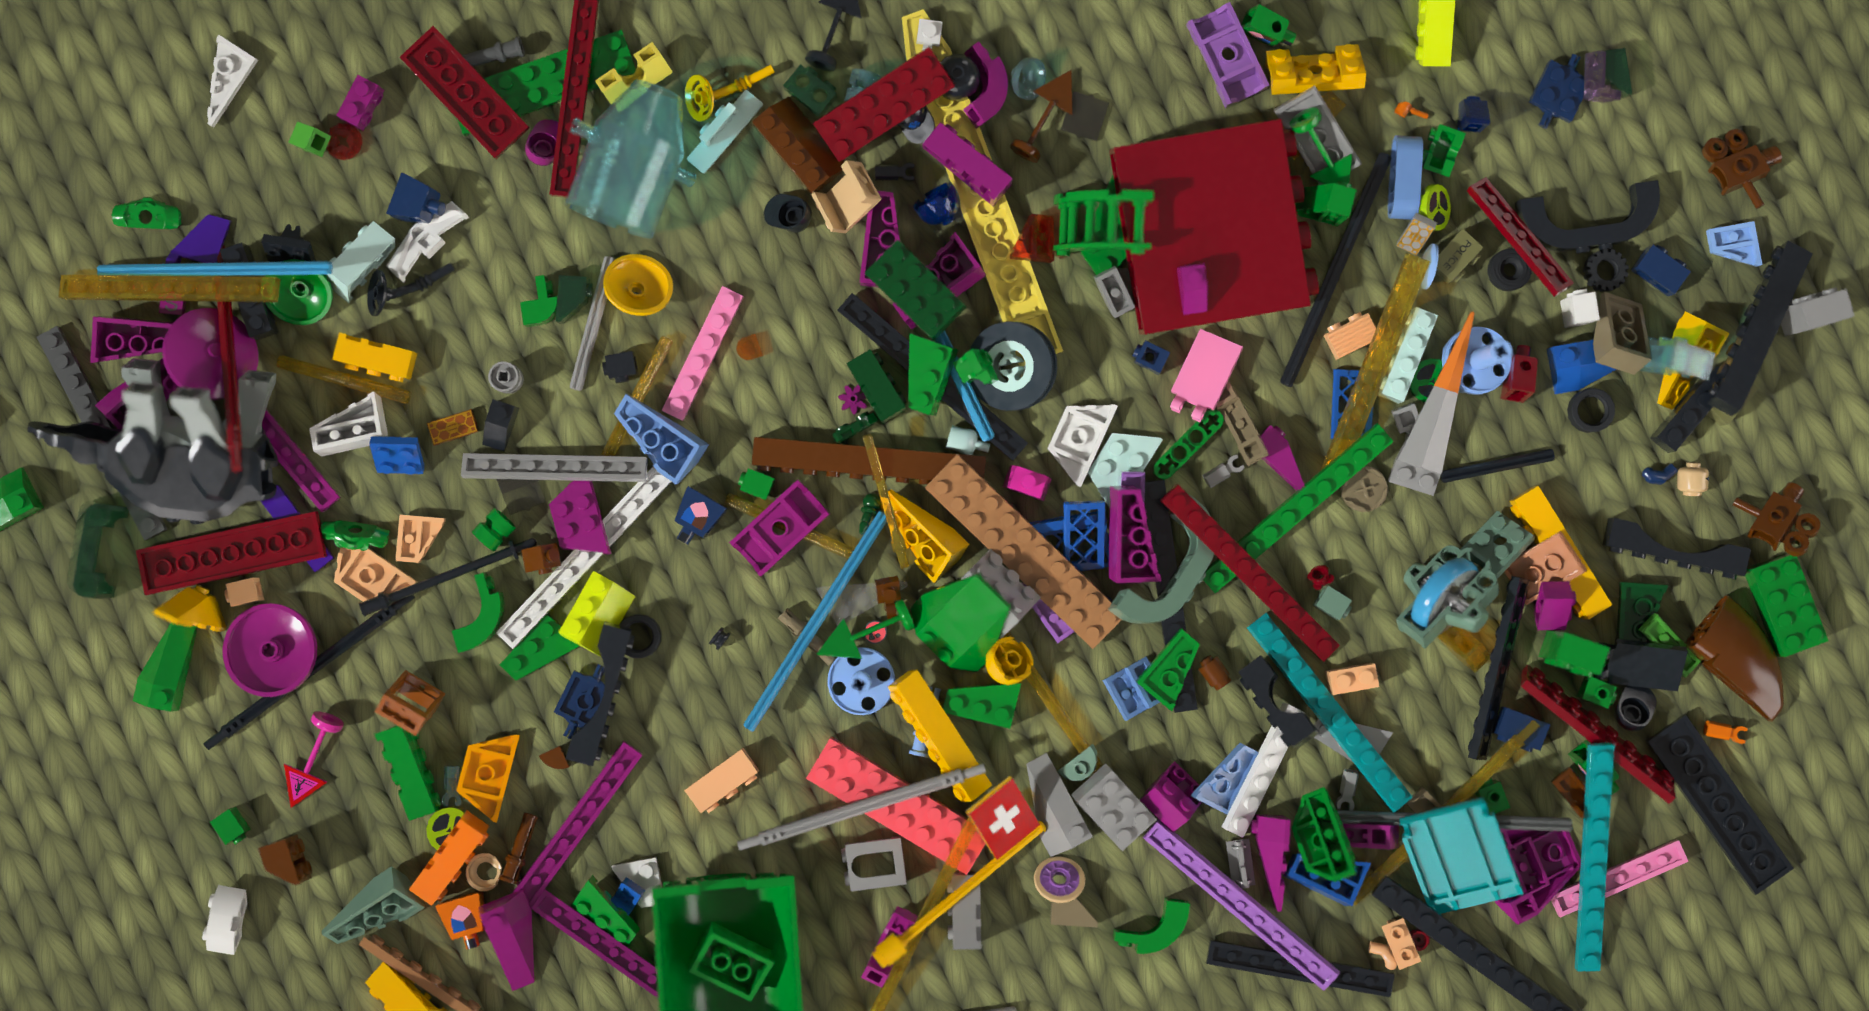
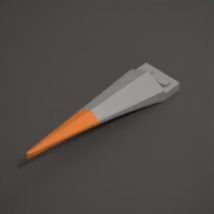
M1474 311L1469 314L1422 410L1394 461L1388 482L1434 496L1443 470Z

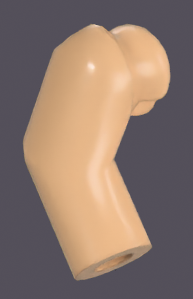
M1370 941L1368 953L1382 955L1385 960V967L1389 970L1396 969L1397 963L1390 946Z

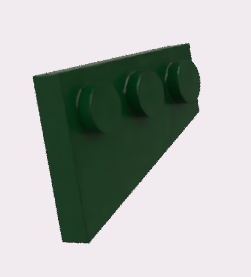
M1620 582L1616 639L1647 641L1638 629L1654 613H1658L1661 606L1660 602L1669 585Z

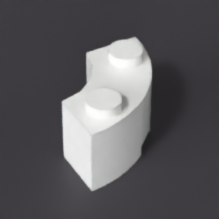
M218 885L215 894L212 893L210 895L208 906L211 909L208 925L204 928L202 939L206 941V950L231 955L235 954L242 937V923L248 904L245 889Z

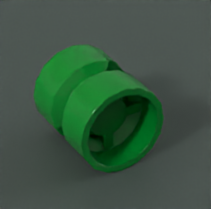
M493 508L485 517V523L480 522L472 530L474 536L493 552L503 543L502 538L509 537L516 529V526L496 508Z

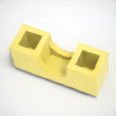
M653 42L633 54L637 60V68L634 74L621 76L613 68L595 80L615 111L627 105L628 102L645 93L649 88L673 73Z

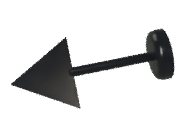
M820 0L818 2L837 11L822 51L810 50L805 57L807 63L824 71H835L837 67L836 59L827 54L842 12L862 19L858 0Z

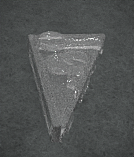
M899 581L900 591L908 587L906 581ZM875 583L846 585L830 610V614L837 626L843 618L845 622H848L878 604ZM831 586L816 588L822 600Z

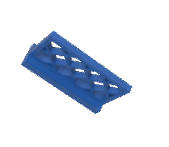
M1098 511L1087 513L1094 521L1098 519ZM1080 514L1070 515V521L1073 522ZM1106 514L1104 552H1106L1107 561L1104 562V568L1109 567V537ZM1064 516L1029 522L1044 537L1047 535L1057 537L1059 541L1054 546L1056 549L1063 542L1064 534L1060 537L1058 533H1064ZM1084 516L1075 526L1082 530L1088 529L1093 523ZM1083 538V539L1075 546L1076 549L1080 546V544L1082 543V541H1083L1085 538ZM1073 549L1070 552V558L1075 552ZM1094 549L1086 557L1089 561H1094L1091 557L1097 549ZM1078 569V570L1081 572V571H1087V570H1093V569Z

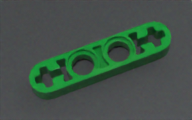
M1209 410L1205 413L1201 421L1203 426L1209 421L1208 415H1217L1218 417L1216 420L1218 425L1212 424L1207 428V430L1211 431L1209 434L1198 425L1200 422L1196 421L1155 462L1153 466L1154 475L1162 480L1170 478L1222 426L1224 419L1221 412ZM1193 430H1199L1202 433L1203 439L1200 443L1191 441L1190 433ZM1182 446L1185 448L1186 457L1184 459L1175 458L1173 452L1176 447ZM1169 455L1171 460L1178 465L1174 467V464H1171L1167 469L1169 474L1163 473L1160 475L1158 473L1160 470L1158 465H1165L1169 461L1166 459V456Z

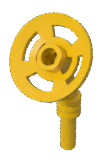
M770 64L749 76L745 74L744 78L739 77V81L735 79V83L715 91L712 90L709 81L704 76L693 75L689 78L685 87L687 109L696 121H706L713 112L715 100L738 91L741 93L743 89L751 88L752 84L774 74L775 71ZM699 81L700 84H698V85L696 86L695 90H693L695 84ZM693 98L695 100V103L700 107L699 112L697 111L694 105Z

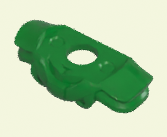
M143 197L136 201H130V203L116 205L112 211V221L115 225L121 227L176 229L181 225V212L175 206L166 205V202H160L151 197ZM144 210H148L152 214V221L148 224L140 220V213Z
M343 520L325 521L321 525L323 539L334 540L335 545L340 548L365 551L369 545L382 548L389 541L390 531L377 525ZM352 528H359L362 531L359 533H352L349 530Z

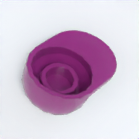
M551 119L541 120L529 134L525 145V152L528 159L539 166L553 164L559 122Z

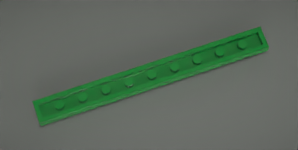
M1376 423L1237 543L1255 560L1394 441ZM1218 558L1206 569L1204 582L1216 593L1236 575Z

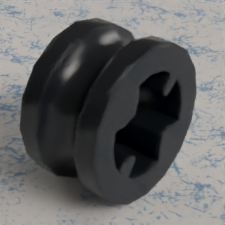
M721 627L709 644H714L716 649L719 650L731 634L725 633L724 628Z

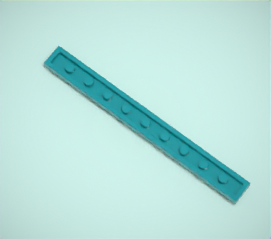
M1265 613L1247 627L1249 632L1392 812H1396L1412 799L1413 796L1269 615Z
M1588 743L1575 969L1578 972L1601 970L1614 745L1612 743Z

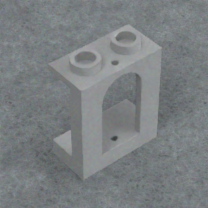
M901 835L892 836L889 839L857 843L846 842L845 848L841 849L843 863L847 862L848 872H844L845 885L850 886L851 891L907 884ZM893 851L896 874L865 878L854 874L852 861L857 856Z

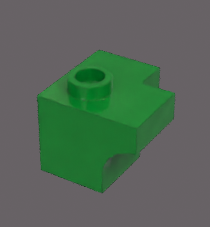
M972 349L966 352L963 357L953 362L963 383H972L979 379L984 385H988L999 380L991 365L993 360L984 349Z

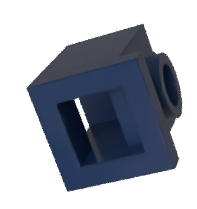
M1145 340L1142 345L1137 344L1132 356L1136 358L1135 364L1159 375L1170 352ZM1147 353L1153 355V360L1151 362H1148L1145 359V355Z

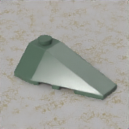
M391 866L374 877L322 930V935L339 944L365 934V930L377 926L381 929L386 927L387 922L396 919L399 922L406 920L424 909L425 904L420 897L409 890L412 883L408 877Z

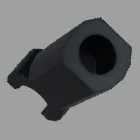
M907 163L902 167H898V165H875V181L903 178L907 182H912L915 180V177L907 176L905 172L907 169H914V164Z

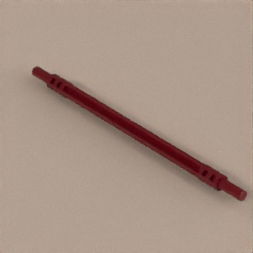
M219 252L217 257V263H224L221 252ZM215 276L227 449L230 451L231 470L238 472L241 471L240 450H242L230 279L229 276Z

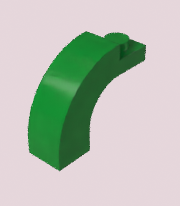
M488 573L474 575L482 603L479 616L470 625L452 630L458 653L475 649L486 643L496 633L502 622L505 605L503 592L493 594L495 584L492 576H488Z
M1165 898L1162 917L1155 927L1142 932L1114 929L1113 939L1118 942L1119 946L1132 947V944H1136L1135 951L1137 954H1149L1160 951L1171 945L1183 932L1189 916L1190 903L1188 900Z

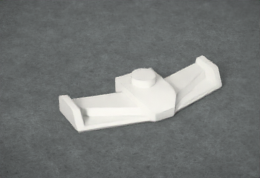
M449 202L446 204V209L442 216L434 214L429 224L416 223L408 231V234L386 267L404 283L406 275L421 253L430 259L445 244L439 235L462 220H467L469 216L454 202Z

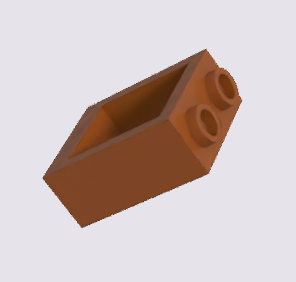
M405 670L383 695L375 712L416 736L437 711L446 693ZM398 693H401L427 710L424 712L398 697Z

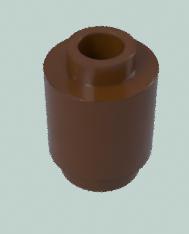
M1209 655L1199 662L1201 666L1198 670L1210 687H1214L1216 691L1231 681L1230 673L1218 656L1212 657Z

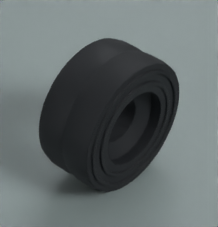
M1508 248L1496 253L1491 258L1487 273L1490 282L1496 288L1502 291H1514L1523 287L1529 281L1532 270L1514 248ZM1507 263L1513 264L1516 268L1513 276H1507L1504 273V266Z

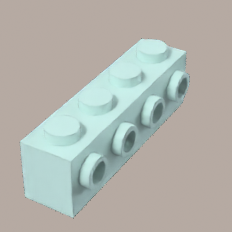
M1418 307L1407 311L1403 320V324H1405L1402 333H1398L1394 343L1396 345L1394 354H1390L1387 360L1386 367L1388 369L1385 376L1382 375L1378 382V396L1398 404L1404 402L1438 315Z

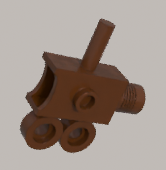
M1739 129L1728 131L1723 140L1720 138L1709 139L1702 148V154L1707 161L1713 163L1708 172L1719 180L1722 187V196L1744 187L1756 209L1764 206L1765 204L1754 187L1753 182L1765 178L1771 171L1769 167L1781 163L1782 155L1778 147L1771 146L1760 151L1757 145L1745 149L1748 144V137ZM1734 137L1739 139L1740 142H1736ZM1713 146L1718 147L1720 151L1715 150ZM1727 152L1732 154L1730 156L1725 157Z
M1787 483L1781 494L1773 492L1763 509L1738 497L1733 503V506L1757 517L1750 528L1749 538H1759L1766 541L1772 546L1774 551L1777 550L1782 542L1784 543V550L1791 556H1802L1805 554L1809 546L1808 538L1815 537L1821 526L1820 520L1813 514L1805 513L1799 516L1802 505L1798 504L1804 494V490L1796 483ZM1795 525V531L1790 532L1793 526ZM1803 526H1809L1811 529L1806 530ZM1792 544H1798L1800 547L1794 548Z

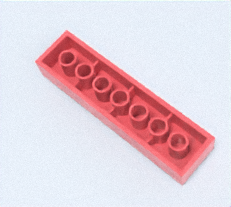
M830 737L806 778L847 804L910 785V783L833 737ZM928 794L864 813L966 875L986 844L970 819Z

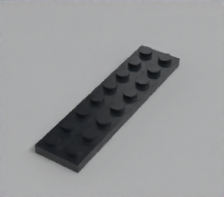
M1683 714L1646 740V743L1665 770L1674 777V783L1754 895L1759 894L1794 869L1686 715Z

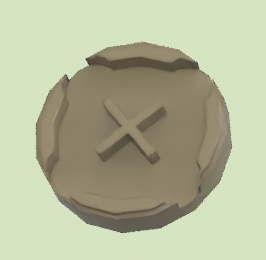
M1369 466L1363 467L1340 487L1341 496L1346 505L1359 512H1369L1377 509L1386 500L1388 493L1387 483L1383 474L1376 468Z

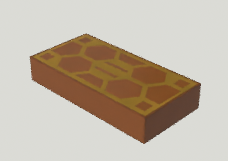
M471 409L427 423L434 446L479 432L473 410Z

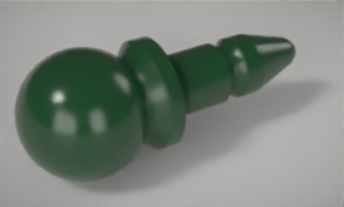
M869 493L863 498V507L861 508L863 516L859 524V533L861 535L868 529L872 516H876V510L881 506V499L875 493Z

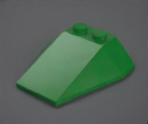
M977 573L925 592L911 606L916 636L949 668L977 672L986 664V654L998 641L1012 606Z

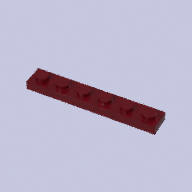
M1487 177L1474 183L1467 189L1469 195L1554 297L1574 284Z

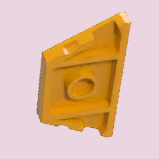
M518 734L468 745L456 791L495 823L498 820L520 735Z

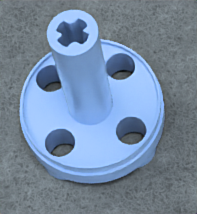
M1485 327L1471 328L1459 387L1460 393L1484 394L1499 387L1507 378L1512 363V347L1494 330ZM1461 331L1453 335L1443 346L1442 367L1445 365L1452 346L1455 344ZM1483 334L1489 337V345H1485L1482 342ZM1494 365H1497L1501 370L1499 377L1493 372ZM1464 376L1470 378V387H1466L1463 384Z
M857 647L862 657L860 664L851 665L848 662V658L837 657L828 673V689L834 702L844 711L855 715H868L883 708L890 700L891 692L887 686L895 681V674L892 665L883 654L871 648ZM882 667L890 671V678L884 681L880 680L877 676L878 669ZM857 680L863 681L864 685L858 684ZM834 683H844L846 686L845 693L841 695L836 694L833 691ZM865 697L874 699L875 707L873 709L867 710L862 706V700Z

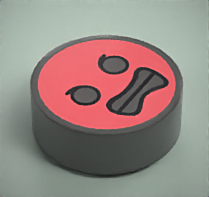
M871 621L865 626L864 630L881 622ZM884 627L864 637L872 644L881 643L886 638L887 629Z

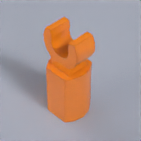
M1707 720L1704 724L1703 734L1704 736L1723 740L1731 738L1735 743L1744 744L1745 740L1739 739L1737 734L1739 731H1748V729L1743 726L1732 728L1730 724Z

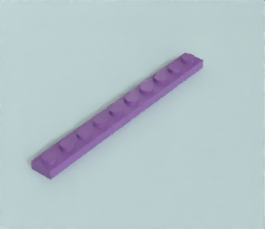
M1159 819L1145 833L1143 838L1323 991L1338 977L1339 970L1178 834L1172 832Z

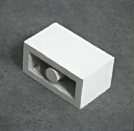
M1587 289L1573 291V293L1567 294V298L1560 301L1564 328L1587 325L1600 320L1595 292L1587 293Z

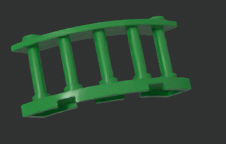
M1110 190L1066 192V196H1063L1062 193L1054 195L1053 205H1057L1060 210L1059 245L1052 246L1051 252H1056V256H1070V252L1084 250H1131V254H1145V250L1151 249V244L1143 243L1144 213L1147 203L1153 201L1154 191L1122 190V192H1119V195H1110ZM1106 202V205L1109 206L1107 243H1094L1096 207H1098V203ZM1121 202H1133V206H1135L1134 243H1116L1118 206H1121ZM1081 204H1084L1086 206L1085 243H1076L1078 208H1080Z

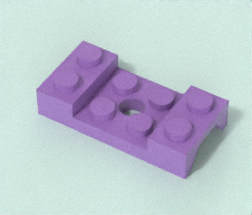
M1230 2L1212 13L1187 22L1186 26L1195 45L1199 47L1217 85L1216 90L1225 108L1260 93L1269 87L1264 72ZM1224 49H1232L1235 57L1232 60L1224 59L1222 56Z

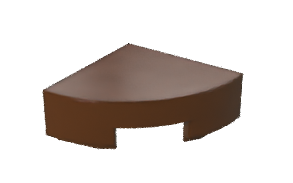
M561 745L539 755L542 762L551 768L565 769L570 767Z

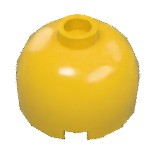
M1013 637L1001 638L986 654L987 672L992 679L1004 685H1013L1024 680L1030 675L1031 666L1033 665L1032 654L1023 642L1018 643L1013 640Z

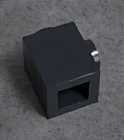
M633 351L606 355V362H602L604 375H608L609 379L615 380L616 383L628 382L629 377L639 376L636 356Z

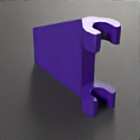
M207 214L170 252L165 264H180L181 258L198 263H217V257L224 245L231 221ZM203 276L204 279L211 281L215 278V276Z

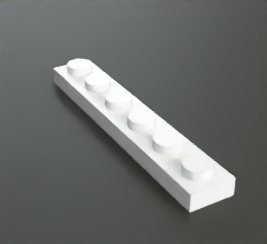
M1283 702L1280 708L1281 711L1286 713L1303 712ZM1271 726L1222 825V828L1242 838L1288 749L1280 737L1283 733L1278 726L1276 728Z

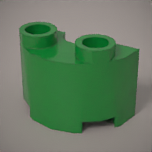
M1439 124L1437 128L1432 127L1427 137V140L1430 141L1427 150L1423 149V168L1450 177L1457 153L1462 146L1466 133Z

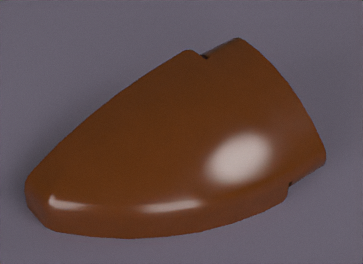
M1726 595L1719 600L1685 641L1686 647L1697 658L1704 660L1702 665L1766 720L1773 722L1782 711L1784 705L1782 673L1771 642L1757 621L1731 597Z

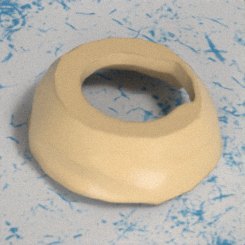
M490 853L475 855L466 868L468 883L478 891L494 889L499 882V875L502 873L501 863ZM483 862L492 864L493 867L497 868L495 879H481L477 874L478 866Z

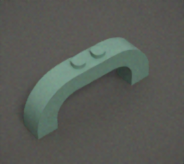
M1189 495L1193 500H1195V501L1208 513V511L1206 510V508H1205L1198 500H1196L1194 497H1192L1191 495ZM1172 512L1169 516L1187 532L1189 538L1188 553L1156 600L1152 602L1146 601L1130 589L1121 590L1108 610L1124 621L1135 624H1147L1162 621L1173 616L1184 603L1190 601L1194 595L1193 589L1206 577L1205 571L1210 565L1214 553Z

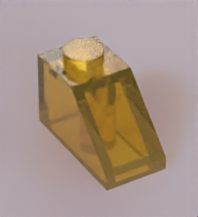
M1452 626L1437 636L1474 673L1490 659V654L1484 645L1465 629Z

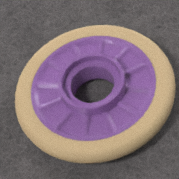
M1055 856L1047 858L1038 865L1034 874V883L1037 891L1047 900L1065 903L1074 900L1081 894L1085 886V876L1082 868L1075 861L1067 857ZM1062 875L1065 877L1066 882L1058 884L1054 882L1053 877Z

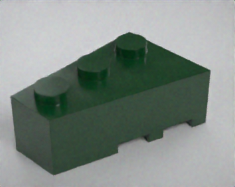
M869 349L846 363L882 425L906 411L905 405L907 401L901 391L899 393L895 391L892 385L896 383L889 372L884 373L881 365L884 363L877 352L873 354Z

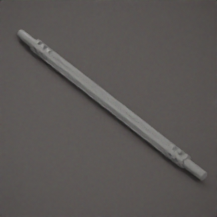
M984 763L964 770L959 768L761 831L757 836L738 841L737 845L741 851L759 844L764 846L965 782L964 779L986 773Z

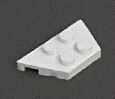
M1115 404L1066 406L1047 448L1079 487L1084 482L1118 407Z

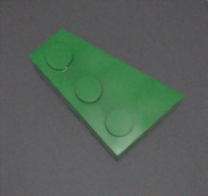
M1338 181L1337 184L1331 183L1304 187V202L1296 203V215L1338 227L1349 217L1357 189L1351 188V184Z
M916 334L909 335L908 408L927 415L936 416L953 368V362H955L959 351L958 349Z
M1021 682L1013 685L991 684L947 688L943 710L947 714L1010 729Z

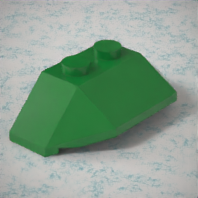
M1322 787L1303 795L1291 828L1306 870L1333 882L1357 874L1355 856L1339 813L1326 788Z

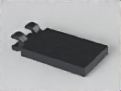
M1616 639L1614 645L1603 642L1598 643L1610 648L1606 658L1609 659V662L1604 664L1601 675L1594 674V678L1600 680L1606 678L1609 684L1678 691L1688 654L1687 647Z

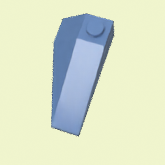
M625 394L614 412L627 432L640 445L642 452L652 461L657 472L676 485L698 464L709 446L708 443L689 430L628 394Z

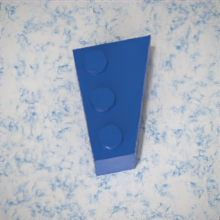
M1298 853L1292 854L1283 876L1344 906H1353L1371 863L1355 861L1357 874L1333 882L1308 872L1301 854Z

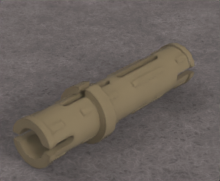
M788 608L777 618L793 632L792 635L794 637H799L807 625L805 621L802 622ZM815 634L808 647L817 654L825 642ZM818 655L828 666L836 658L834 656Z

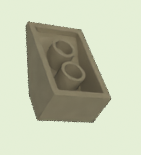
M1603 292L1598 310L1600 320L1596 322L1593 340L1596 363L1635 375L1652 360L1642 304Z

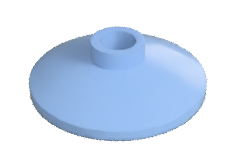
M1434 243L1430 244L1422 258L1418 257L1415 262V271L1419 272L1420 287L1425 290L1430 287L1438 265L1439 250L1437 244Z

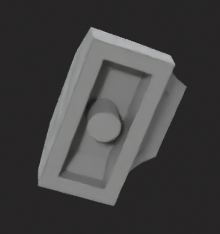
M1114 266L1094 276L1104 302L1114 318L1135 308L1127 268H1117Z

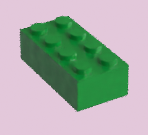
M1786 553L1747 568L1745 577L1777 657H1787L1829 641L1797 556H1791Z

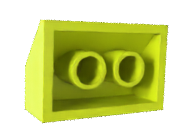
M593 571L559 630V634L602 657L597 646L605 621L620 625L636 596L615 582Z

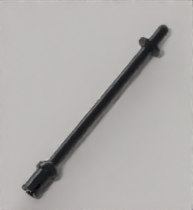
M530 538L515 545L510 540V547L393 593L380 592L376 597L359 602L360 610L364 617L381 609L388 610L389 606L395 601L513 555L517 560L519 559L518 553L523 549L535 547L537 540Z

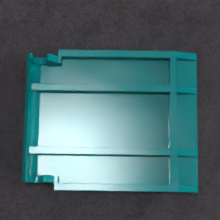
M1483 797L1400 818V826L1403 825L1404 827L1402 840L1427 905L1438 913L1442 914L1524 894L1494 811H1488Z

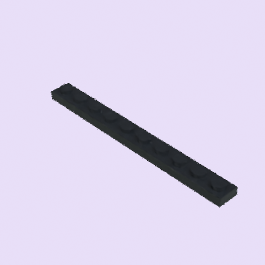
M851 293L837 311L909 372V341L856 295ZM949 377L942 401L976 429L953 378ZM979 401L995 434L989 441L1014 461L1028 442Z
M1165 480L1145 482L1144 507L1147 516L1146 521L1148 530L1151 533L1153 552L1156 555L1158 573H1160L1161 582H1155L1157 598L1161 595L1177 570L1169 509L1160 501L1166 495ZM1183 606L1173 616L1161 621L1164 647L1180 628L1186 631ZM1192 666L1187 672L1181 692H1179L1173 709L1174 713L1198 710Z
M1386 874L1371 892L1379 901L1533 1011H1574L1570 1006Z

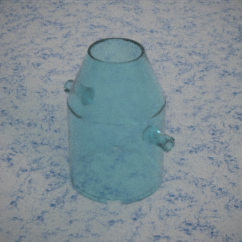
M634 80L600 115L594 126L578 118L572 123L577 127L571 126V132L588 139V143L564 204L566 206L571 204L570 209L616 229L618 224L629 228L627 233L653 239L674 181L676 180L691 187L695 182L690 179L696 180V174L680 167L684 157L683 99L658 85L642 80Z

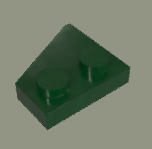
M868 411L855 418L856 422L850 425L846 423L837 428L836 432L832 434L836 442L841 444L879 422L874 412L871 414Z

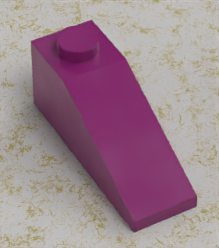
M1269 425L1260 434L1269 454L1262 459L1298 491L1304 486L1289 443L1284 438L1286 434L1278 426L1275 425L1273 428Z
M1342 823L1351 847L1374 849L1399 848V825Z

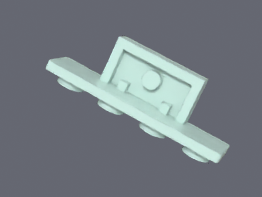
M745 90L733 105L730 102L726 106L722 105L716 111V118L712 123H706L699 133L701 135L699 139L701 142L687 157V160L705 174L763 107V103L748 90Z

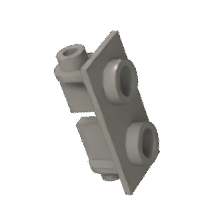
M1249 838L1226 841L1231 880L1242 889L1255 885Z

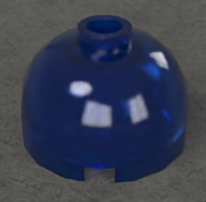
M950 182L949 186L947 183L933 188L924 194L925 200L921 202L918 199L913 204L914 210L922 221L932 225L942 223L943 226H946L955 220L954 215L960 207V197L955 186Z

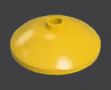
M629 254L617 258L608 266L603 279V288L607 298L616 308L631 315L645 316L659 312L668 304L673 292V281L669 271L656 259L641 254Z

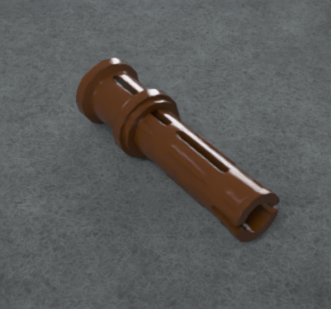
M524 812L511 853L505 858L507 862L502 875H499L500 880L515 885L519 884L518 877L522 866L526 864L524 857L538 816Z

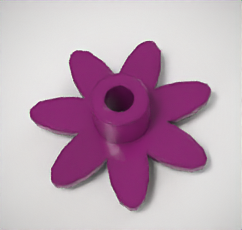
M859 385L853 391L849 386H845L847 395L842 394L838 396L840 400L846 401L842 405V410L848 409L851 406V412L855 415L857 406L863 409L866 408L864 402L861 401L866 396L864 393L859 394Z

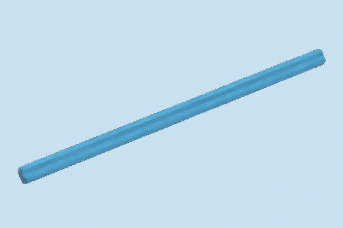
M327 261L98 265L97 275L99 277L331 274L333 265Z
M882 511L877 513L744 722L743 726L748 730L754 731L791 674L888 521L889 516Z

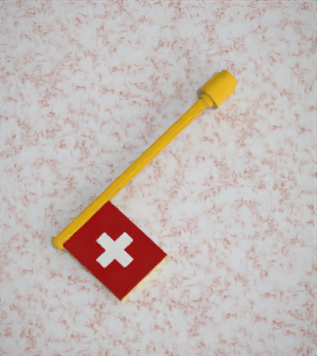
M1009 776L966 811L994 856V859L903 934L895 936L892 933L877 945L872 955L882 968L887 965L891 966L907 952L905 947L910 940L1040 833L1046 832L1045 824L1042 821H1037L1012 777Z

